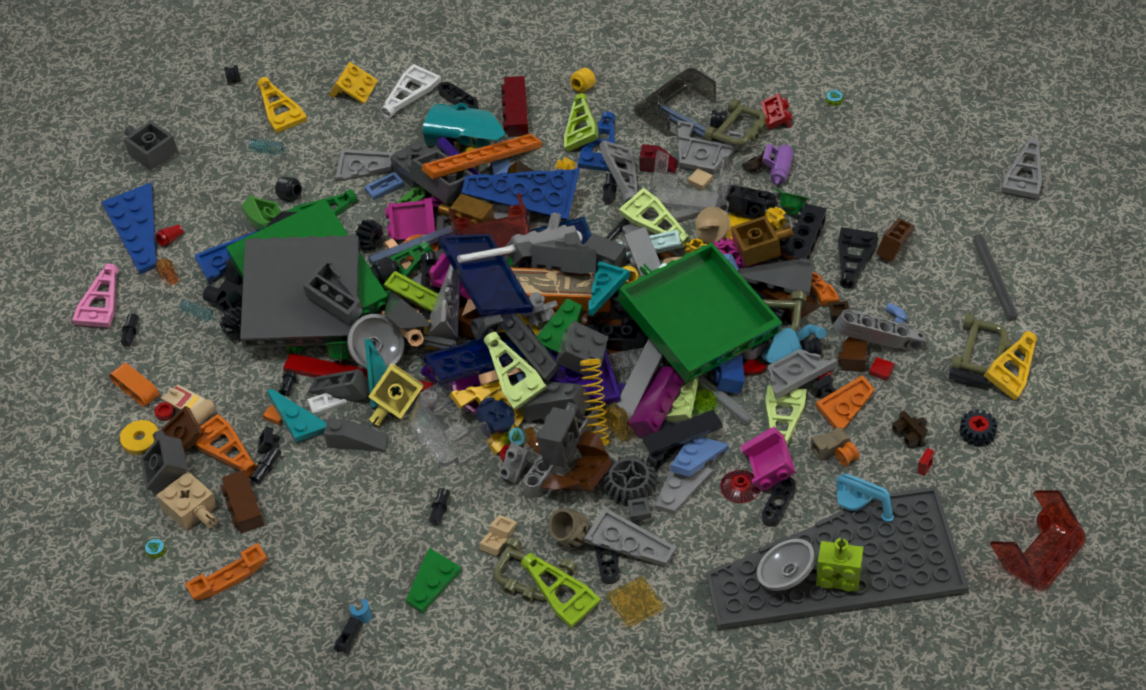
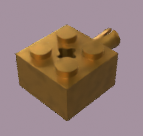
M460 194L451 207L441 203L438 208L439 215L451 218L453 232L459 236L490 237L496 229L493 205Z
M767 216L731 227L733 243L745 267L780 256L779 241L794 236L790 225L774 230Z

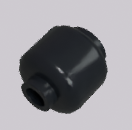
M284 176L276 182L275 192L279 198L293 201L301 195L302 186L298 179Z
M384 257L374 262L373 269L371 270L378 281L385 284L394 271L398 272L400 267L396 260L392 261L391 258Z

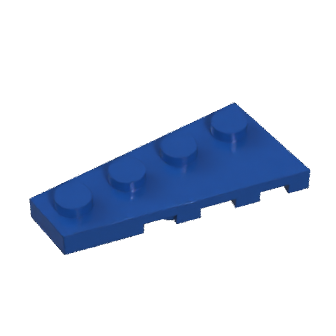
M260 230L195 254V260L207 282L210 283L226 273V263L229 259L226 246Z

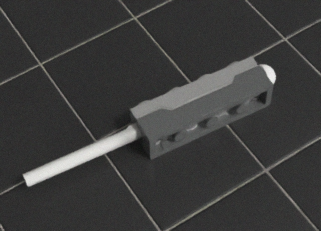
M566 225L553 230L547 228L542 232L532 231L522 236L521 234H516L511 237L506 247L457 256V261L462 263L509 254L513 265L532 262V245L555 243V240H566V243L575 242L577 245H583L581 242L582 234L576 231L575 226L567 227Z

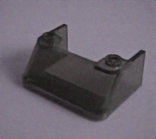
M695 68L685 69L634 105V114L669 137L670 116L659 108L688 87L712 103H715L716 81Z

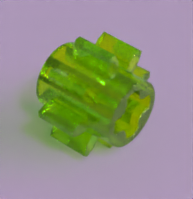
M703 389L699 393L696 392L693 406H697V412L715 410L717 397H713V391Z

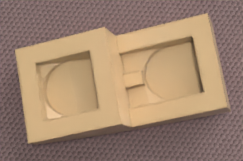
M499 515L490 525L489 533L479 543V550L498 556L504 548L505 541L514 532L517 522Z

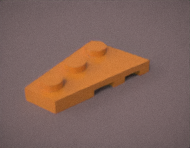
M862 375L817 401L815 407L834 429L841 427L844 430L872 396L875 389Z

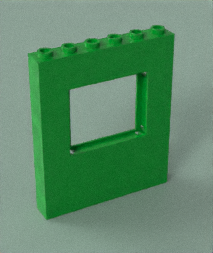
M325 199L226 246L230 260L243 279L245 239L326 237L329 235L346 236L348 233ZM361 253L359 300L363 313L359 316V319L365 315L383 311L386 309L388 302L387 293ZM289 345L284 346L288 355L290 353H298L303 348L307 347Z

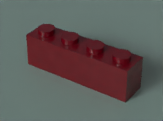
M525 76L504 77V84L501 85L502 95H505L502 96V107H506L502 108L503 119H506L503 120L504 131H507L508 137L527 135L529 132Z

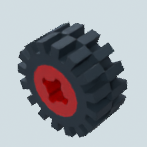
M975 409V413L972 410L969 411V414L965 413L964 417L961 418L960 437L963 436L962 440L964 442L968 440L967 444L969 445L974 443L975 447L978 444L981 447L985 446V443L989 445L996 436L997 422H995V417H992L991 413L986 415L985 410L979 413V409Z

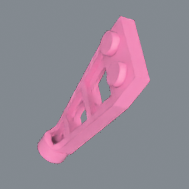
M106 264L77 305L72 319L74 325L110 328L115 314L116 277L119 271L116 265ZM100 285H109L108 292L97 290ZM94 299H106V306L104 308L89 307Z

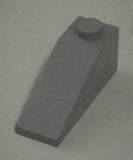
M359 369L315 377L308 392L316 395L327 393L333 395L334 398L346 399L347 401L366 399L368 395L369 381Z
M328 418L324 432L327 448L385 452L389 437L388 434L344 419Z

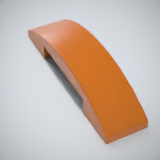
M259 543L240 552L241 558L207 577L201 574L185 583L192 598L200 600L214 596L242 582L256 572L268 560Z

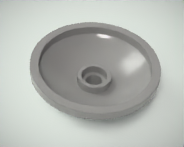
M365 315L358 319L349 330L347 345L350 355L358 365L367 369L365 339H371L387 367L391 363L396 364L402 356L404 338L401 335L400 328L398 326L392 327L386 322L388 318L384 315Z
M790 539L775 545L763 556L758 565L757 577L763 587L772 591L787 590L800 584L814 567L816 561L815 550L808 541L803 539Z

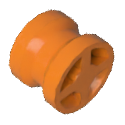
M847 442L844 444V447H839L834 451L837 461L844 467L848 466L851 461H856L860 458L859 451L852 442Z

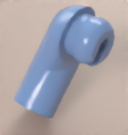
M888 303L885 311L896 316L895 322L904 324L907 321V315L904 310Z

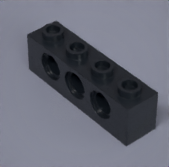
M805 203L803 210H799L798 222H794L792 227L794 236L789 237L795 247L788 255H781L780 258L783 261L799 260L801 258L810 259L825 224L827 208Z

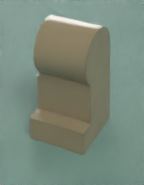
M838 427L821 437L819 435L812 437L811 450L821 462L834 455L835 449L842 448L845 443L851 442V439L841 427Z

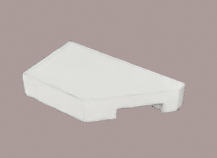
M327 393L307 399L312 414L315 416L348 406L346 399L340 400Z

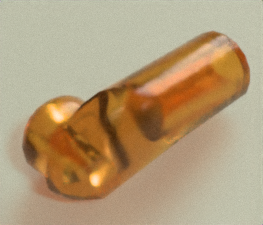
M533 427L526 428L524 433L528 445L537 454H540V445Z

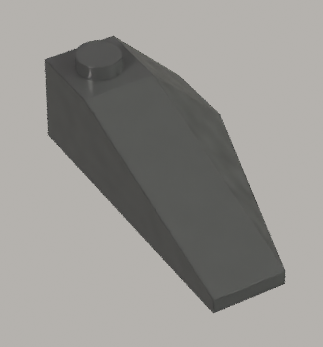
M801 258L799 260L740 268L737 271L747 282L754 284L764 282L769 288L774 289L780 286L784 288V292L802 291L809 296L814 262Z
M390 293L384 315L388 318L386 322L392 327L398 326L403 329L430 325V322L394 293Z

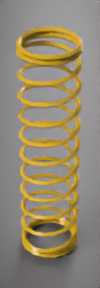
M582 360L580 361L581 366L600 364L592 368L581 369L580 371L600 372L599 374L582 377L581 379L601 380L593 384L583 385L582 387L602 388L597 391L583 393V395L603 396L597 399L584 401V403H603V405L588 408L585 409V411H604V413L586 417V419L601 418L605 419L604 421L595 424H587L586 426L606 427L603 430L593 432L607 435L601 438L603 445L605 446L610 443V440L606 439L609 436V434L603 432L608 429V426L602 424L607 421V418L600 416L604 415L606 413V410L598 408L605 406L606 403L603 401H597L605 397L604 394L597 393L602 391L604 387L596 385L603 382V379L596 377L601 375L602 371L595 369L601 366V360Z

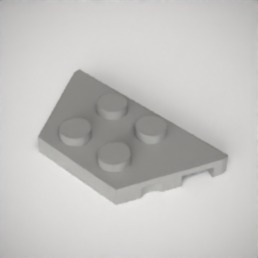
M798 349L768 365V373L775 399L836 368L837 360L833 358L830 361L823 360L821 355Z

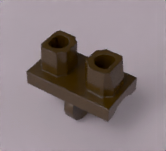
M903 410L899 413V419L892 423V431L896 435L906 432L907 435L904 436L905 444L909 448L915 445L921 448L925 445L924 439L928 431L926 428L928 422L924 417L919 419L916 417L911 418Z

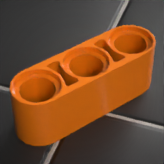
M125 362L109 374L112 382L142 407H145L160 395L155 385Z

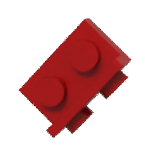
M780 93L761 101L762 110L766 116V127L769 130L783 123L788 128L792 127L791 120L793 117L788 110L790 105L786 98L783 99Z

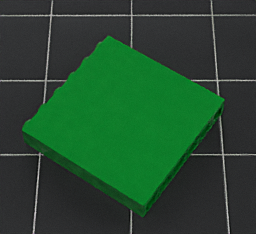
M713 242L706 246H700L692 253H686L676 261H670L662 268L654 269L646 276H640L630 284H624L619 290L617 299L686 383L772 338L780 331L782 325L781 320Z

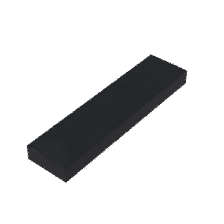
M713 409L644 436L642 441L650 455L653 456L719 430L723 427V423Z

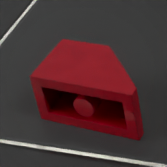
M642 144L639 155L640 171L675 175L678 164L677 159L661 146Z

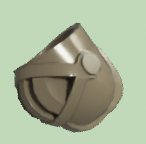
M560 508L554 511L549 519V531L552 537L560 544L571 548L579 547L585 543L584 538L590 529L588 519L582 513L570 508Z

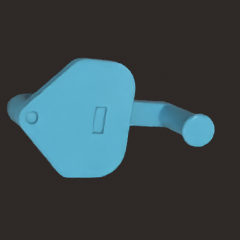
M812 324L796 332L793 329L785 328L773 336L770 346L762 352L761 357L767 362L774 363L798 349L802 350L800 340L811 334H815L817 338L823 339L826 337L827 331Z
M841 474L836 478L837 499L840 507L848 510H858L875 498L882 501V519L886 522H891L894 519L890 494L886 489L850 474Z

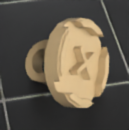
M718 207L703 209L695 222L696 232L704 242L712 243L716 241L719 243L720 238L724 240L727 232L730 230L728 214Z

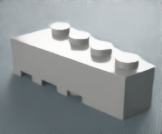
M646 227L624 234L625 241L622 243L626 246L631 266L639 272L640 276H646L639 269L641 266L643 267V264H646L651 271L661 265Z

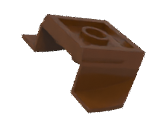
M584 432L576 446L582 454V457L576 461V465L565 477L550 475L541 486V489L592 491L613 464L605 450L600 435L593 432Z

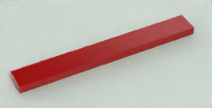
M292 353L289 354L283 366L284 372L291 371L295 374L313 378L359 369L368 379L367 369ZM418 380L424 386L415 399L428 402L434 389V383Z

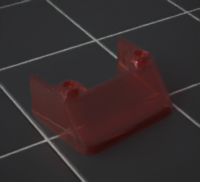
M516 193L518 205H513L508 209V217L472 225V221L466 217L455 219L452 208L448 209L459 255L506 247L512 236L516 234H521L522 236L531 232L521 194ZM494 256V257H489V258H484V259H478V260H473V261H468V262H469V263H474V262H479V261H481V260L492 259V258H496V257H500V256Z
M1035 490L1033 492L1042 507L1037 516V525L1041 533L1024 553L1017 542L992 541L990 543L1004 569L1036 589H1047L1081 549L1086 540L1083 528L1060 490Z

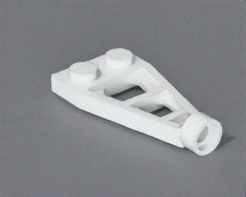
M413 64L403 73L386 100L385 105L381 107L382 115L390 119L398 110L432 91L441 82V76ZM408 82L421 86L415 91L405 88ZM399 93L408 96L403 100L396 98Z

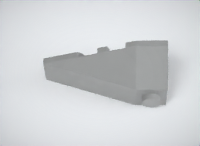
M451 263L430 315L428 333L431 336L458 339L461 271L455 263Z

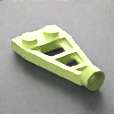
M645 188L641 189L619 208V214L632 224L641 228L646 227L648 231L655 234L678 230L682 248L691 239L659 199ZM649 208L655 209L659 214L654 221L644 219L641 215ZM663 220L672 225L668 231L658 227Z
M492 332L484 338L483 341L489 348L503 393L513 409H519L548 388L538 372L501 340L497 332ZM508 353L513 362L503 368L499 357ZM515 368H520L526 374V378L512 386L508 373Z
M768 385L765 406L769 429L773 426L776 428V423L789 424L787 431H780L788 445L805 409L807 389L797 388L775 399L772 386ZM775 407H791L793 411L790 416L777 415Z

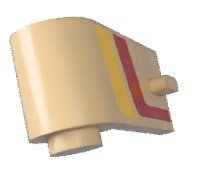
M179 384L174 388H170L169 392L161 397L163 402L170 403L178 410H181L184 406L189 407L198 425L215 413V405L210 399L206 400Z

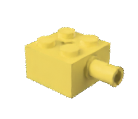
M391 363L368 396L379 405L369 420L374 422L377 416H379L375 424L380 426L388 412L401 419L424 384ZM392 387H400L399 391L401 394L397 393L394 395Z

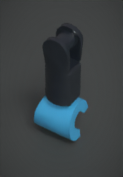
M362 599L363 608L360 611H357L355 606H350L352 617L349 618L342 633L336 640L334 645L335 651L342 650L345 654H349L362 625L372 619V611L366 599Z

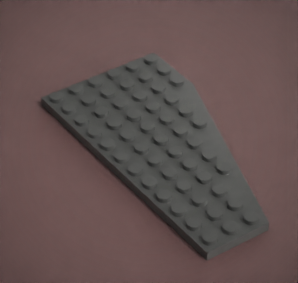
M937 486L889 493L894 519L891 522H886L882 519V501L874 498L861 509L840 511L816 522L815 526L788 538L785 536L758 548V551L733 563L727 562L706 572L717 630L967 593L968 585ZM841 538V544H843L844 538L848 541V545L864 547L858 592L816 586L821 541L835 543V540ZM790 539L808 541L816 553V561L810 574L800 584L787 590L772 591L763 587L757 577V568L763 556L771 548L783 541Z

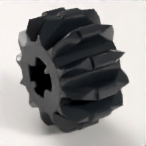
M369 219L363 220L361 224H358L355 236L359 238L360 248L365 251L375 250L376 246H379L380 240H382V226L376 221Z
M231 307L229 312L225 311L226 315L221 317L222 322L219 325L225 335L236 339L241 335L242 307Z

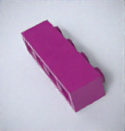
M673 366L657 369L628 422L638 437H644L659 431L685 382Z

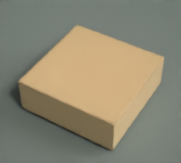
M697 168L688 178V184L704 190L713 180V175Z

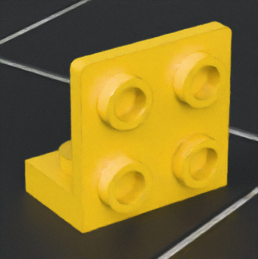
M349 62L328 95L335 98L338 93L342 94L344 91L364 104L378 80L352 62Z

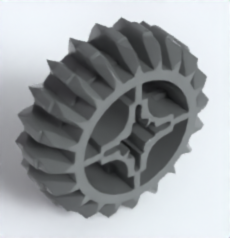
M627 455L625 459L619 456L618 461L612 460L613 464L602 479L605 494H608L610 499L614 498L616 503L621 500L624 506L627 500L645 498L648 495L652 496L653 490L656 488L657 476L654 467H651L649 461L645 462L643 457L638 460L636 455L633 458H629Z

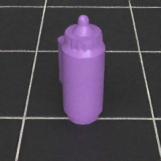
M767 144L762 162L771 168V181L776 185L783 184L788 178L794 156L793 149L789 145H781L779 148H776L772 144ZM771 153L775 155L774 161L770 159Z

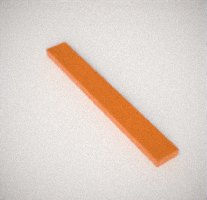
M531 133L422 164L421 170L432 179L538 149L542 147V141Z

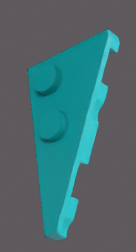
M601 261L597 263L598 270L595 273V281L591 290L592 297L588 303V315L593 316L630 277L629 270Z
M365 339L369 392L371 393L388 367L371 339ZM392 387L394 395L397 393L401 394L399 391L400 387ZM370 399L371 407L379 406L378 403Z

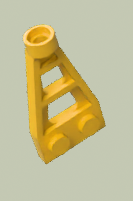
M262 77L258 80L257 86L263 97L268 121L275 133L308 121L301 107L275 87L268 77ZM276 95L279 97V100L272 103L268 100ZM282 106L290 109L279 115L274 113V109Z
M1029 331L1024 332L1019 341L994 360L984 374L988 380L1013 400L1019 397L1027 383L1035 343L1037 342V336ZM1017 349L1025 355L1024 361L1013 354ZM1007 361H1010L1019 368L1017 377L1004 367Z

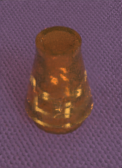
M168 258L158 260L155 264L156 271L169 285L178 282L179 278L176 275L172 261L168 260Z

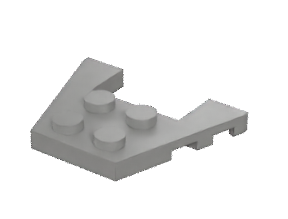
M678 120L679 162L682 168L692 170L698 168L707 173L714 174L739 147L728 143L722 144L692 138L691 134L694 129V123ZM729 131L728 136L741 139L745 134Z

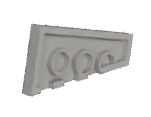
M607 508L603 509L584 538L585 543L665 567L676 551L674 545Z

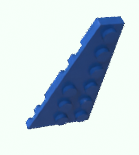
M580 168L573 170L559 169L557 171H528L512 174L500 173L496 175H466L461 194L549 217L553 212L559 213L561 220L568 221Z
M152 183L102 201L103 208L139 274L157 268Z

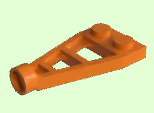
M217 414L200 426L204 435L194 444L198 450L239 471L245 470L247 477L253 474L257 464L251 460L233 428L223 417ZM222 435H225L229 440L221 448L210 445ZM234 447L240 452L234 458L225 455Z

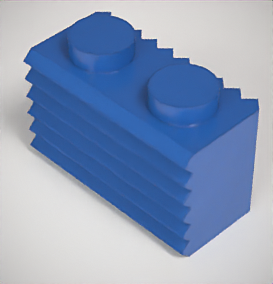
M741 355L713 368L716 370L713 380L717 383L718 391H729L730 393L737 394L741 392L745 381L743 358Z

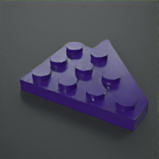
M605 348L602 364L599 368L602 374L596 376L603 379V382L596 385L604 387L602 391L597 393L604 394L605 397L597 401L611 404L621 402V397ZM549 352L556 360L558 355ZM560 365L561 368L549 380L551 382L581 385L601 381L598 379H581L586 376ZM584 387L587 393L602 389L600 387ZM589 395L591 400L603 397L601 395Z

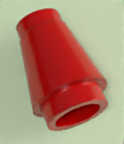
M177 224L158 230L155 237L159 245L168 246L181 236L184 231L181 225Z

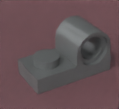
M487 315L471 320V329L478 344L485 343L483 340L488 334L492 332H497L498 334L503 323L501 315Z

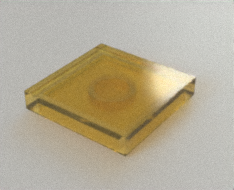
M643 576L607 593V599L627 628L664 610L663 603Z

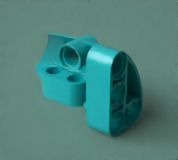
M437 103L431 107L423 124L425 145L431 147L437 145V140L441 137L446 139L448 137L457 138L463 145L482 148L489 146L491 141L498 142L506 136L498 120L490 111L469 108L465 103H459L455 106Z

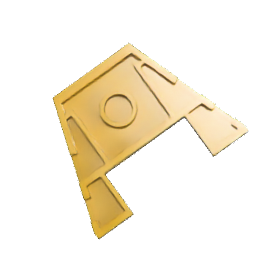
M500 381L486 383L475 388L469 387L462 391L455 390L449 395L459 409L474 400L480 404L484 399L490 397L495 398L494 400L505 401L515 414V422L511 429L517 428L524 419L520 410L513 409L504 395ZM511 429L504 433H495L486 439L485 443L495 455L500 452L508 441Z

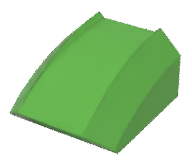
M251 195L242 204L244 215L259 230H262L281 212L277 202L267 201Z

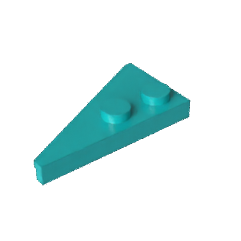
M267 390V396L295 443L325 432L327 422L275 390Z

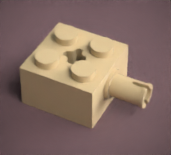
M188 471L157 494L160 508L185 531L199 520L208 528L212 527L209 522L213 525L217 522V518L210 513L217 507L214 494Z

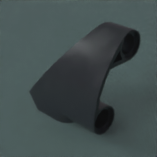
M230 258L226 263L225 281L219 288L209 285L203 292V300L219 306L223 313L225 311L229 312L231 307H242L243 279Z

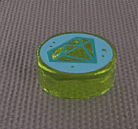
M829 90L826 93V103L831 106L840 105L843 102V93L839 90Z
M513 427L505 433V441L508 445L511 442H515L521 446L525 442V434L521 428Z
M153 538L146 542L144 550L147 557L158 559L165 554L166 547L163 540Z

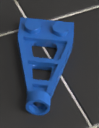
M603 112L601 120L597 125L598 136L600 133L609 134V140L598 138L593 142L585 144L580 152L577 163L578 168L610 171L602 153L591 151L595 146H599L603 140L615 144L613 125L615 115L612 112Z

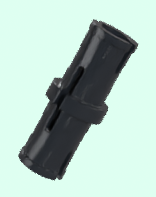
M270 446L263 459L259 460L257 468L250 476L252 482L261 484L266 474L272 471L273 464L281 455V451L277 447Z

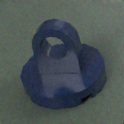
M490 397L484 399L478 405L476 411L477 419L479 420L481 431L486 436L507 432L513 426L515 414L505 401L494 400L495 398Z

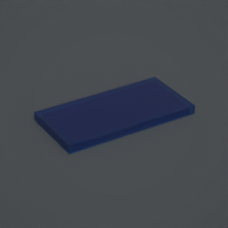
M491 234L445 235L439 237L438 242L480 316L532 313L534 306L503 255L462 263L458 262L457 256L499 248Z

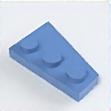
M703 436L686 442L671 464L670 471L690 477L704 468L705 463L710 460L714 461L720 453H726L729 449V444Z

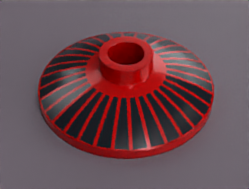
M746 470L731 471L722 478L720 483L723 496L735 503H747L754 500L759 495L760 490L752 484L751 480L755 478L754 474Z

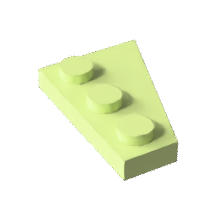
M698 377L683 383L664 420L672 422L691 418L699 381Z

